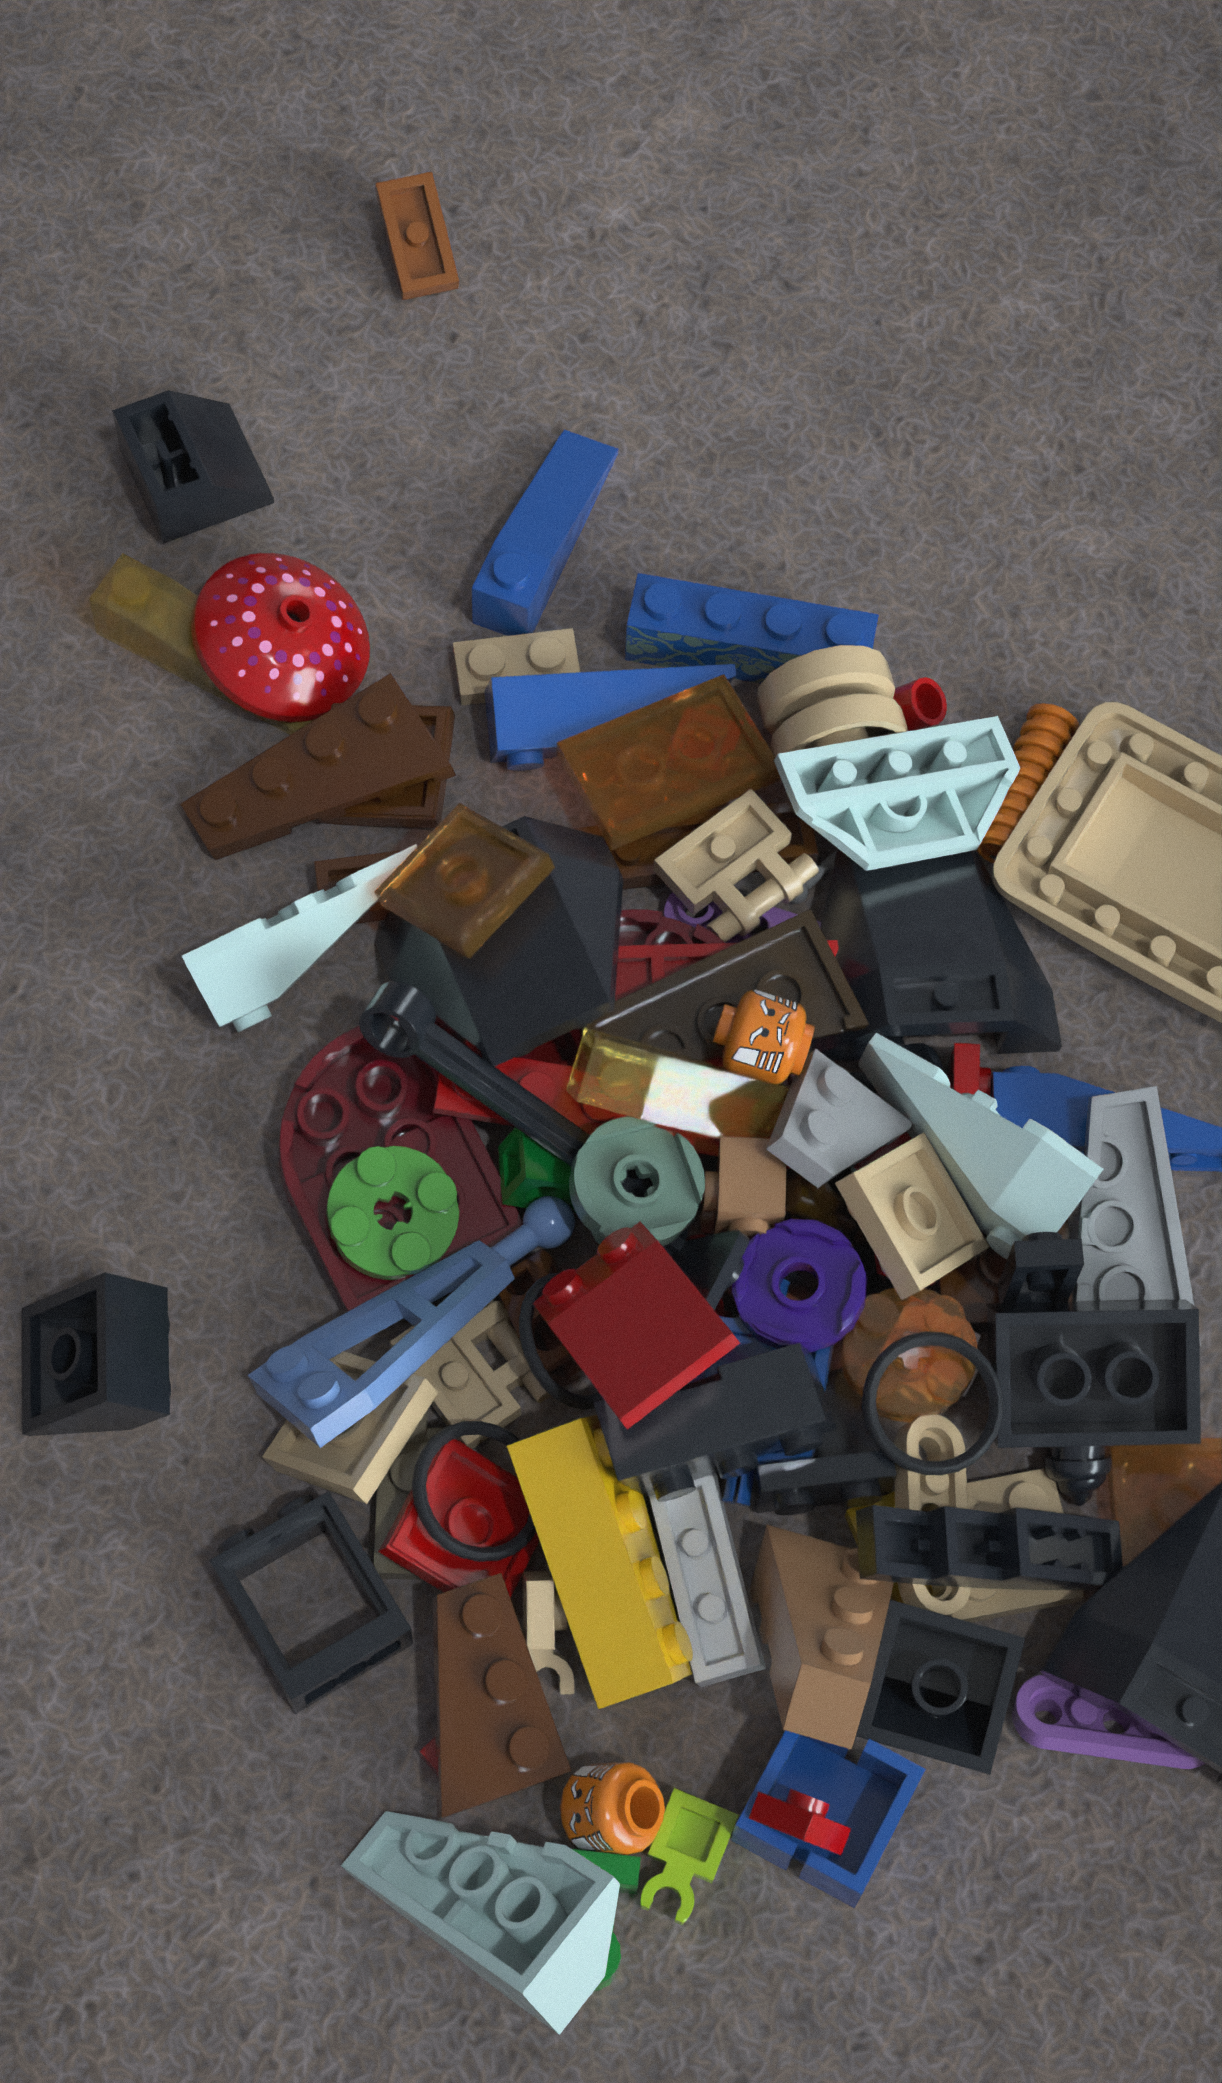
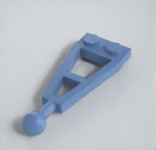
M544 1196L538 1198L525 1210L523 1225L491 1248L478 1240L306 1334L290 1346L277 1350L269 1357L266 1363L248 1375L257 1394L319 1448L323 1447L378 1407L515 1279L510 1269L512 1264L536 1247L550 1249L566 1243L575 1227V1217L572 1209L565 1201L557 1197ZM452 1292V1293H451L443 1302H441L437 1307H435L433 1304H431L432 1302L436 1301L437 1299H439V1298L445 1296L446 1294ZM403 1318L414 1326L409 1333L356 1381L329 1360Z

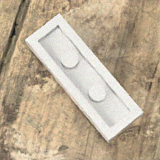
M715 1473L694 1480L696 1490L685 1496L663 1502H658L656 1495L649 1496L680 1623L684 1626L692 1646L693 1658L690 1663L695 1683L700 1687L766 1669L724 1502L722 1501L718 1478Z

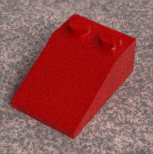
M641 1221L632 1228L624 1227L608 1235L598 1246L595 1256L576 1270L567 1269L557 1274L546 1284L542 1291L543 1295L532 1303L627 1430L740 1344L719 1315Z

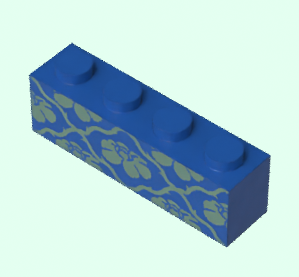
M638 573L627 621L625 660L667 668L735 664L736 677L734 679L761 684L771 672L789 660L814 650L839 645L866 646L873 649L879 614Z

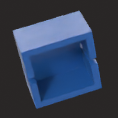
M785 1730L735 1825L731 1841L785 1871L792 1859L804 1865L799 1875L800 1879L855 1908L926 1769L871 1739L868 1740L856 1765L845 1759L849 1751L848 1748ZM791 1788L830 1804L825 1818L851 1828L842 1855L749 1819L758 1792L785 1802Z

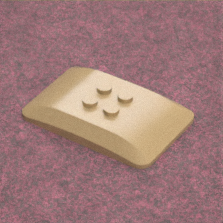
M1105 702L1094 707L1087 714L998 853L992 869L993 883L997 891L1007 900L1049 927L1147 984L1222 1023V756L1128 705L1119 702Z

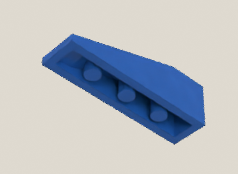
M565 429L563 430L496 537L472 586L473 624L506 636L534 632L618 455V448Z
M735 664L491 677L484 691L491 763L507 762V769L512 771L542 768L544 766V759H552L726 689L736 677Z
M1013 1066L1006 1068L1002 1072H993L990 1096L997 1100L998 1107L995 1110L1003 1118L1021 1128L1024 1127L1029 1119H1032L1053 1131L1084 1154L1088 1097L1116 1093L1058 1073H1040L1037 1068L1031 1066ZM1161 1108L1171 1170L1222 1172V1127Z

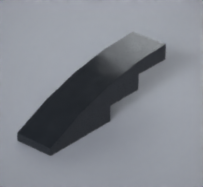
M871 1505L856 1510L860 1579L989 1589L1098 1590L1123 1568L1120 1524L1116 1520L1024 1508H1012L994 1513L944 1506L925 1512Z

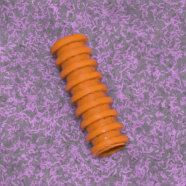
M1042 703L1035 704L1028 710L1027 721L1023 723L1019 733L1020 737L1016 739L1013 746L1020 770L976 850L990 863L994 864L995 860L989 856L998 855L1080 727L1078 720L1062 707Z

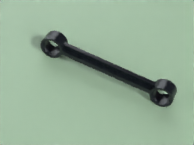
M387 982L377 989L359 1019L360 1031L369 1044L378 1051L392 1057L406 1058L412 1055L417 1056L566 1164L572 1166L578 1151L590 1137L587 1132L435 1024L436 1012L434 1006L421 991L402 982ZM390 1015H392V1016L398 1018L400 1021L398 1022L397 1020H395L394 1018H392ZM635 1169L626 1170L627 1178L622 1183L625 1191L632 1193L635 1197H645L646 1190L653 1186L651 1179L639 1178L636 1175ZM701 1202L698 1205V1209L694 1219L689 1224V1226L680 1234V1237L684 1240L687 1239L699 1213L701 1212Z

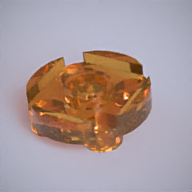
M890 1288L865 1298V1307L854 1328L844 1336L841 1350L843 1373L854 1393L857 1390L860 1396L863 1397V1387L868 1371L877 1356L891 1343L907 1335L924 1331L944 1332L962 1338L977 1348L975 1333L965 1318L964 1308L961 1304L950 1296L939 1295L935 1291L925 1288L901 1300L895 1288ZM921 1346V1348H925L928 1357L919 1358L916 1369L904 1368L903 1358L897 1357L888 1365L880 1379L876 1396L877 1413L884 1418L899 1422H910L921 1416L941 1415L947 1411L948 1406L958 1401L961 1395L964 1394L972 1381L976 1367L963 1355L942 1346Z

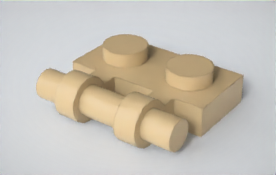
M752 789L748 790L654 860L653 869L693 915L712 901L722 910V914L710 922L706 929L714 933L725 943L736 934L746 936L760 925L759 917L781 901L785 904L790 903L804 892L803 884L819 873L817 865L806 853L800 855L790 864H787L778 854L779 851L790 844L792 833ZM757 869L766 881L744 897L734 885Z
M501 1300L489 1302L413 1373L425 1377L439 1392L431 1405L447 1426L463 1421H483L504 1428L521 1416V1407L510 1393L517 1386L525 1385L538 1403L551 1397L532 1374L524 1357L521 1341L516 1330L511 1325L512 1321ZM414 1326L391 1340L390 1349L409 1333ZM490 1339L507 1362L493 1371L475 1347L481 1341ZM464 1435L456 1439L473 1449L489 1437Z

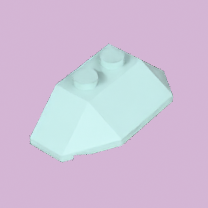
M998 716L779 753L774 759L795 814L866 871L977 850L1020 770L1019 763Z

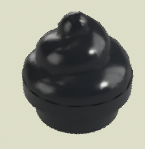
M1105 1446L1051 1447V1454L1044 1456L1047 1476L1054 1481H1058L1060 1491L1066 1496L1071 1497L1072 1502L1076 1506H1082L1091 1499L1093 1491L1105 1482L1106 1475L1112 1470V1455L1105 1453Z

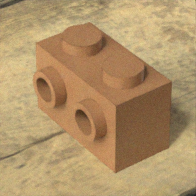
M720 1137L715 1172L705 1171L704 1174L705 1189L701 1200L700 1233L714 1235L738 1229L749 1237L750 1241L758 1233L760 1235L766 1234V1230L775 1228V1224L784 1221L786 1164L766 1149L770 1139Z

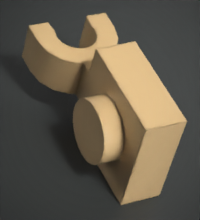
M524 1571L522 1574L523 1636L536 1672L545 1667L556 1670L560 1694H574V1677L571 1666L564 1656L553 1651L555 1650V1631L567 1630V1618L557 1589H554L552 1575L550 1571Z

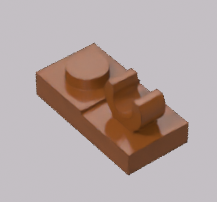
M432 171L376 183L375 192L402 300L458 289L459 277Z

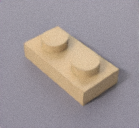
M573 628L453 642V655L461 706L485 703L484 691L491 677L580 672Z

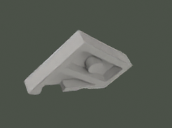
M815 1049L807 1055L800 1075L794 1076L766 1149L818 1188L838 1176L848 1167L851 1168L866 1159L879 1148L895 1141L911 1128L912 1121L856 1080L845 1069L839 1067Z

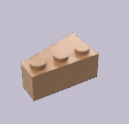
M766 1525L750 1585L752 1602L759 1604L762 1617L759 1628L762 1643L768 1644L772 1658L769 1673L782 1728L789 1732L852 1750L871 1685L894 1582L860 1579L858 1548L851 1549Z

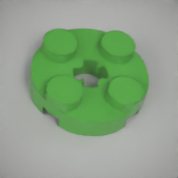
M376 1146L368 1148L340 1171L331 1187L326 1209L331 1237L336 1243L343 1259L350 1266L365 1275L382 1280H395L406 1278L407 1275L417 1274L437 1263L452 1243L459 1221L456 1185L435 1160L420 1151L402 1146L385 1148ZM393 1196H396L406 1201L403 1209H411V1220L408 1224L397 1222L392 1230L385 1229L378 1223L382 1219V1214L374 1215V1206L379 1200L389 1202Z

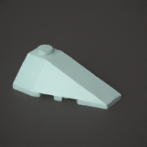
M878 1033L868 1042L858 1063L859 1067L883 1100L912 1121L911 1128L907 1131L910 1137L913 1139L923 1132L926 1134L980 1231L987 1236L988 1244L996 1253L1007 1259L1014 1241H1022L1024 1236L1036 1232L1059 1231L1104 1170L1038 1122L1029 1119L1024 1127L1021 1128L1003 1118L995 1110L998 1107L997 1100L984 1092L977 1090L974 1095L970 1093L960 1094L951 1089L948 1077L939 1067Z

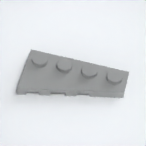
M1157 1086L1088 1097L1084 1155L1104 1170L1080 1201L1078 1239L1082 1238L1084 1266L1074 1286L1073 1302L1186 1299L1194 1305Z

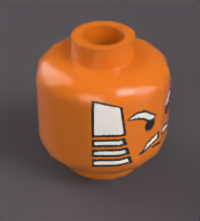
M751 989L742 995L737 1008L724 1004L712 1042L724 1045L722 1061L728 1071L770 1085H779L787 1079L789 1074L800 1075L810 1048L815 1025L806 1023V1011L801 1004Z
M631 1762L597 1763L582 1766L570 1776L563 1789L560 1803L561 1823L568 1839L578 1850L620 1855L642 1852L653 1843L663 1822L665 1812L664 1798L654 1777L644 1767Z

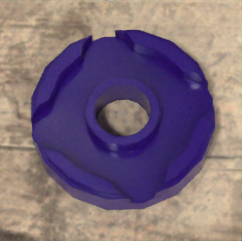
M789 1219L775 1224V1228L766 1230V1234L760 1235L758 1233L749 1241L742 1256L744 1260L743 1270L732 1284V1293L741 1322L758 1341L775 1349L801 1343L810 1352L833 1346L854 1328L865 1307L867 1279L858 1253L852 1247L851 1242L840 1231L817 1220ZM797 1270L813 1274L819 1282L816 1292L808 1299L801 1301L787 1298L780 1290L783 1279L789 1273Z

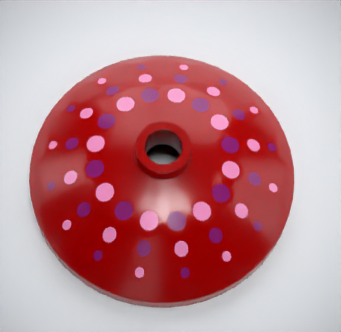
M256 553L236 558L221 566L212 574L203 586L194 604L191 632L193 645L201 666L224 695L254 714L285 722L315 720L330 711L333 703H343L351 698L364 679L370 658V640L364 617L354 599L336 579L321 568L305 560L278 553ZM287 612L297 616L301 622L292 620Z

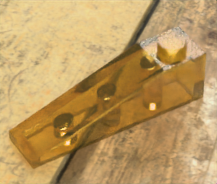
M122 553L89 598L96 633L103 638L289 735L314 721L285 722L259 716L234 703L215 686L201 666L192 640V612L198 596L174 579Z
M585 1028L566 1091L580 1103L718 1139L720 1137L770 1139L790 1086L784 1084L770 1085L732 1073L722 1066Z

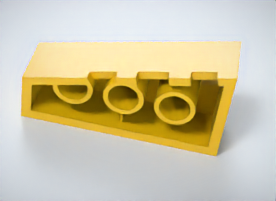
M598 1416L580 1418L507 1445L598 1709L673 1684L692 1675L689 1664L693 1658L691 1642L684 1626L677 1621L669 1591L668 1577L660 1559L643 1494L618 1481Z

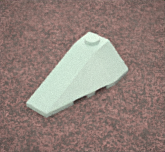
M417 845L408 847L338 881L335 887L327 891L323 889L294 901L278 911V915L268 920L266 918H258L182 955L189 972L219 1027H224L233 1022L239 1033L272 1017L267 1005L279 1000L421 859L422 855Z
M385 1811L341 1865L345 1871L511 2001L559 2035L605 1977L620 1883L614 1876L566 1845L545 1842L544 1847L516 1842L509 1834L491 1831L490 1836L458 1831L452 1823Z

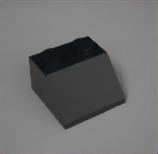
M104 1272L22 1308V1435L39 1436L132 1430L170 1415L168 1287Z
M890 1600L871 1685L855 1737L866 1740L871 1739L879 1744L990 1775L1025 1638Z

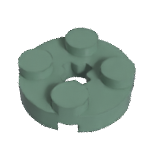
M621 1117L596 1128L578 1151L571 1166L569 1192L578 1217L592 1231L596 1242L600 1244L614 1231L624 1227L632 1228L641 1221L659 1243L665 1246L677 1239L692 1222L703 1197L705 1176L702 1163L695 1149L678 1132L673 1136L667 1130L656 1127L655 1125L658 1121L646 1117ZM635 1169L636 1175L639 1178L651 1179L653 1186L646 1190L645 1197H635L632 1193L625 1191L622 1183L627 1178L626 1170Z

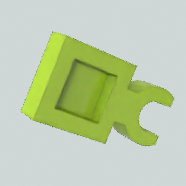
M674 1788L665 1809L661 1827L647 1857L666 1865L663 1873L655 1875L645 1884L640 1899L641 1908L649 1911L653 1898L658 1891L663 1889L673 1890L680 1898V1908L676 1913L674 1922L683 1925L690 1917L694 1907V1893L690 1886L692 1877L695 1876L712 1884L739 1815Z

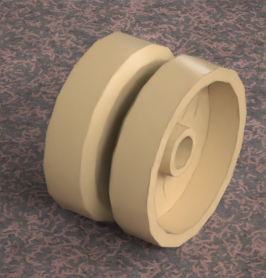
M839 645L814 650L789 660L771 672L758 687L757 703L764 727L772 735L771 752L773 759L779 753L907 732L908 728L903 711L893 699L895 685L889 665L881 652L866 646Z

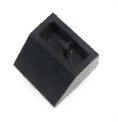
M168 390L112 410L120 451L163 544L274 503L271 490L229 403Z

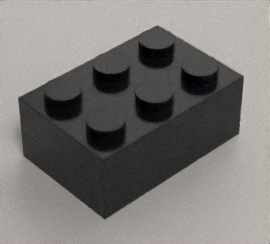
M1186 1299L987 1304L988 1361L999 1379L1003 1395V1417L998 1434L994 1439V1443L998 1448L1201 1444L1199 1309Z

